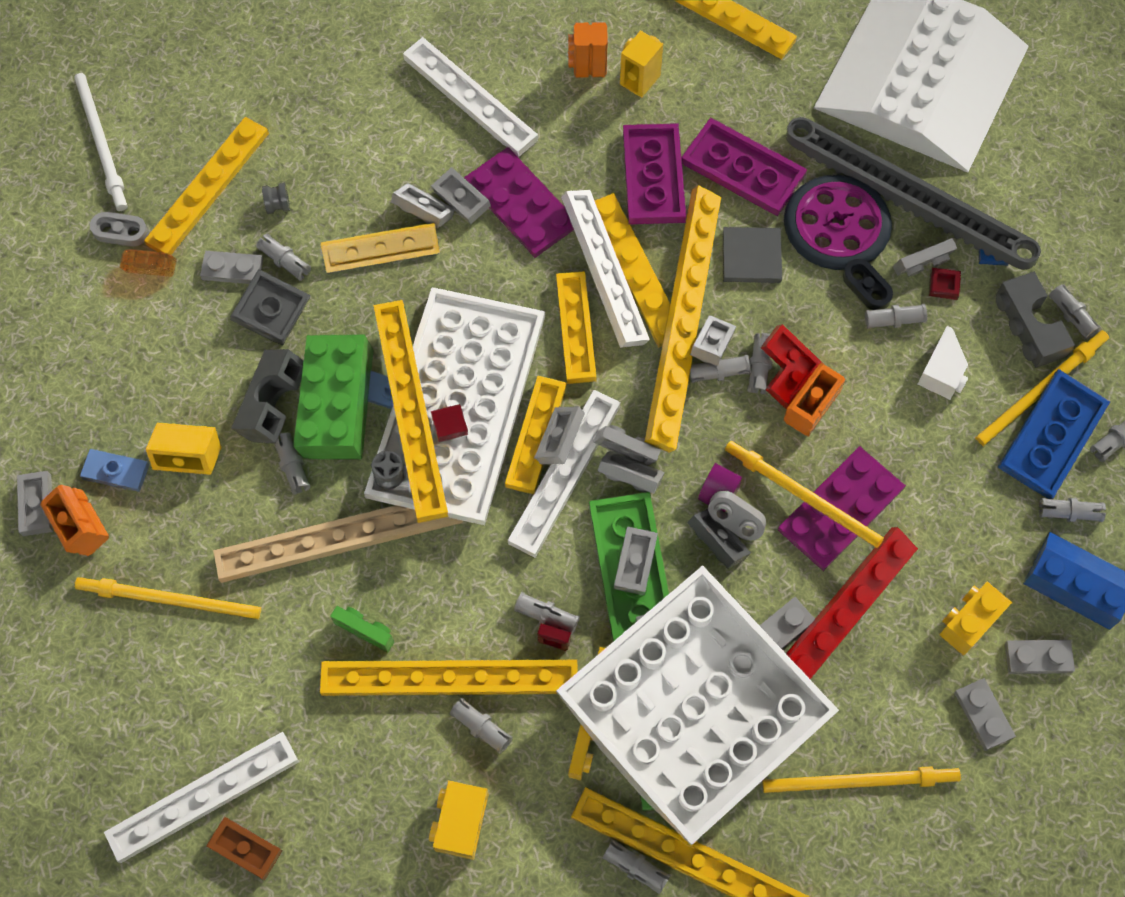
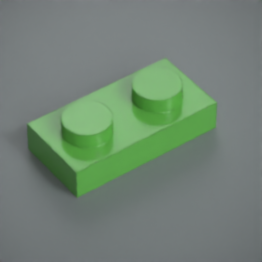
M336 606L330 616L335 625L387 653L394 644L393 637L390 634L391 630L377 621L372 625L363 620L364 615L354 608L347 607L345 610Z

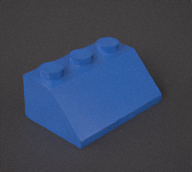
M1049 532L1023 584L1110 630L1122 620L1125 613V571Z

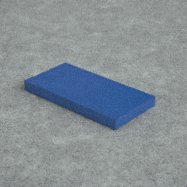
M1058 369L1030 412L998 468L1044 497L1053 499L1110 401Z

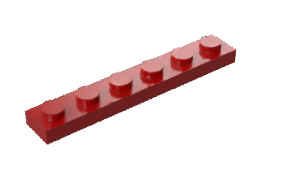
M892 527L887 532L881 545L871 551L786 653L809 679L813 677L918 550L898 527Z

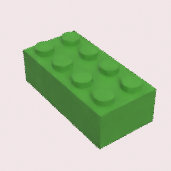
M365 334L307 335L293 445L304 459H362L370 374L373 360V348Z

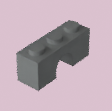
M1035 271L1003 282L996 294V303L1001 311L1006 312L1012 334L1019 336L1023 344L1022 351L1028 361H1032L1035 368L1068 357L1075 344L1062 320L1052 324H1044L1033 316L1032 311L1041 308L1048 296Z
M289 349L264 350L231 429L254 443H276L287 416L278 411L275 405L285 392L298 390L302 379L304 361Z

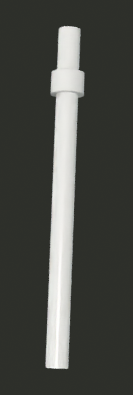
M83 73L76 74L74 79L104 169L107 191L113 197L116 210L124 211L128 206L123 194L125 188L120 176H117L86 77Z

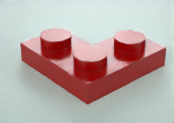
M781 324L775 327L760 348L781 367L765 390L787 409L818 365L824 363Z

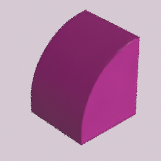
M715 463L703 484L698 500L709 505L712 496L719 491H729L736 495L742 477Z

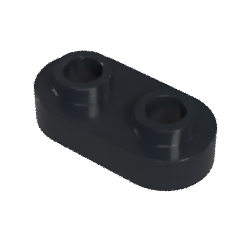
M863 259L851 260L846 265L843 280L863 304L871 310L887 308L892 300L893 290L876 269ZM853 274H860L862 279H855ZM878 294L881 300L873 299L872 295Z

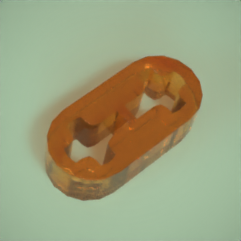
M128 249L122 253L120 268L128 273L172 277L177 260L172 255L163 252Z

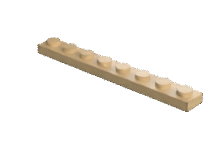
M395 505L213 550L218 579L223 583L460 524L463 521L445 517L418 523L414 509Z

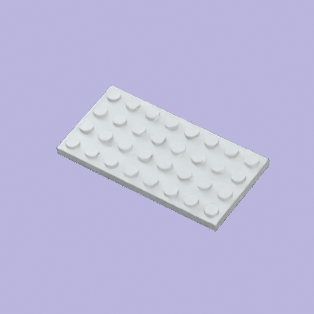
M432 287L413 343V351L449 518L485 526L545 319V311ZM393 404L378 453L392 451L398 454L402 459L405 476L403 482L396 488L384 489L376 484L373 472L371 471L364 495L366 499L415 510ZM460 404L468 428V435L439 442L432 421L431 411Z

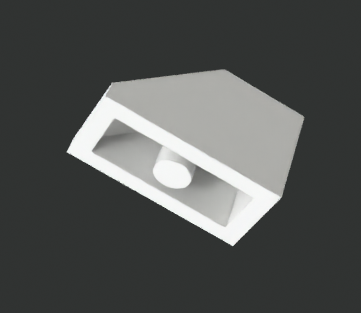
M946 326L917 384L949 400L955 391L961 393L968 380V377L963 375L968 363L951 327Z

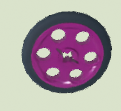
M826 175L812 179L792 194L784 213L785 231L796 251L809 262L827 269L845 270L846 265L854 259H863L871 262L885 249L891 236V214L886 202L875 189L854 177ZM825 194L832 198V202L830 204H822L818 201L817 197ZM848 197H855L860 201L861 205L851 207L845 200ZM806 214L813 215L817 222L812 225L803 222L802 216ZM836 217L838 221L843 220L842 226L839 223H832L833 219ZM863 219L870 220L874 224V228L865 230L860 227L859 221ZM825 237L829 240L830 245L825 248L816 245L815 239ZM849 239L854 240L858 243L859 248L849 250L844 246L843 242Z

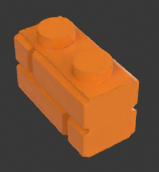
M588 22L575 23L574 34H568V68H574L576 78L589 77V75L592 77H605L607 75L608 37L605 22H592L591 25Z
M820 363L787 408L783 421L809 437L833 401L840 394L846 380L844 376L825 364Z
M59 485L41 501L40 506L66 552L89 556L109 539L107 531L91 503H88V498L83 490Z

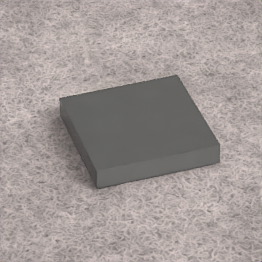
M723 227V282L781 283V228Z
M258 269L231 314L230 320L283 346L310 300L311 295Z

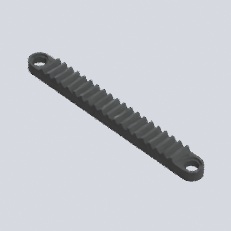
M797 117L789 122L786 133L788 143L792 147L804 152L807 157L815 158L819 164L824 163L826 168L835 169L838 175L842 173L845 176L854 177L867 184L880 195H883L886 201L892 200L895 206H903L904 211H912L915 217H923L926 223L933 222L935 228L942 227L946 234L953 233L955 239L962 238L965 244L971 243L976 250H984L985 255L989 256L992 254L996 261L1003 260L1021 270H1027L1036 265L1041 254V248L1034 239L810 119ZM802 128L808 132V135L797 137L793 131ZM1021 248L1031 251L1032 257L1029 259L1021 258L1017 254V250Z

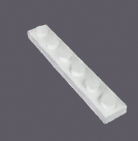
M423 37L403 53L404 60L506 148L509 147L518 158L538 141L537 133Z
M566 191L561 198L620 348L646 344L650 339L591 191Z
M593 390L582 409L585 414L565 464L550 465L508 539L509 545L536 558L598 447V444L593 443L596 432L611 424L620 408L619 401Z
M281 732L105 831L104 834L117 862L122 863L299 763V760L285 734Z

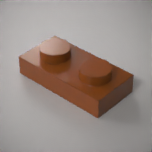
M225 816L206 845L264 881L283 851Z

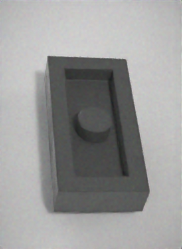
M708 509L693 515L688 521L697 537L704 541L715 554L718 561L723 563L727 569L741 563L751 554L732 531L710 516Z

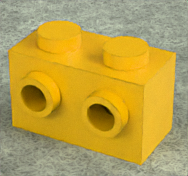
M640 30L633 39H628L621 52L620 85L641 98L661 76L663 43L655 36L648 35Z
M157 423L145 450L152 470L211 475L220 453L221 445L215 427Z
M988 581L980 589L974 585L962 599L967 604L960 611L954 607L942 621L947 626L939 635L963 656L1012 603Z
M449 780L447 788H441L437 801V808L441 809L439 822L433 821L429 834V841L434 842L433 849L435 852L474 860L489 796L487 788Z

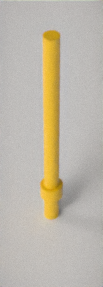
M1101 330L1088 342H1082L1073 350V355L984 429L975 439L982 446L986 445L1040 398L1058 369L1068 375L1080 363L1089 361L1095 355V351L1109 340V335Z
M733 441L726 445L725 451L742 461V465L750 471L761 473L874 547L878 548L883 542L884 537L764 462L763 457L753 450L749 452Z
M77 577L75 581L76 590L98 593L99 597L113 598V596L253 619L260 618L262 609L258 606L117 584L116 580L102 578L99 581Z
M932 766L918 767V771L764 779L762 786L763 793L920 784V787L935 786V783L961 781V774L959 768L934 770Z

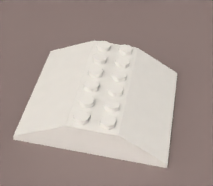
M871 0L817 100L814 109L960 170L969 172L1029 46L986 9L964 0Z
M703 565L556 690L557 694L599 749L642 798L690 845L694 844L839 711Z

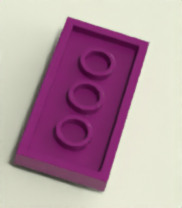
M711 117L681 157L684 166L775 216L780 214L807 172L806 168Z
M679 123L623 125L628 225L686 223Z
M509 147L464 177L489 200L491 204L489 209L534 258L574 230L563 204Z
M859 446L813 493L868 527L904 490L906 485ZM803 502L778 527V531L823 572L858 537L806 502Z

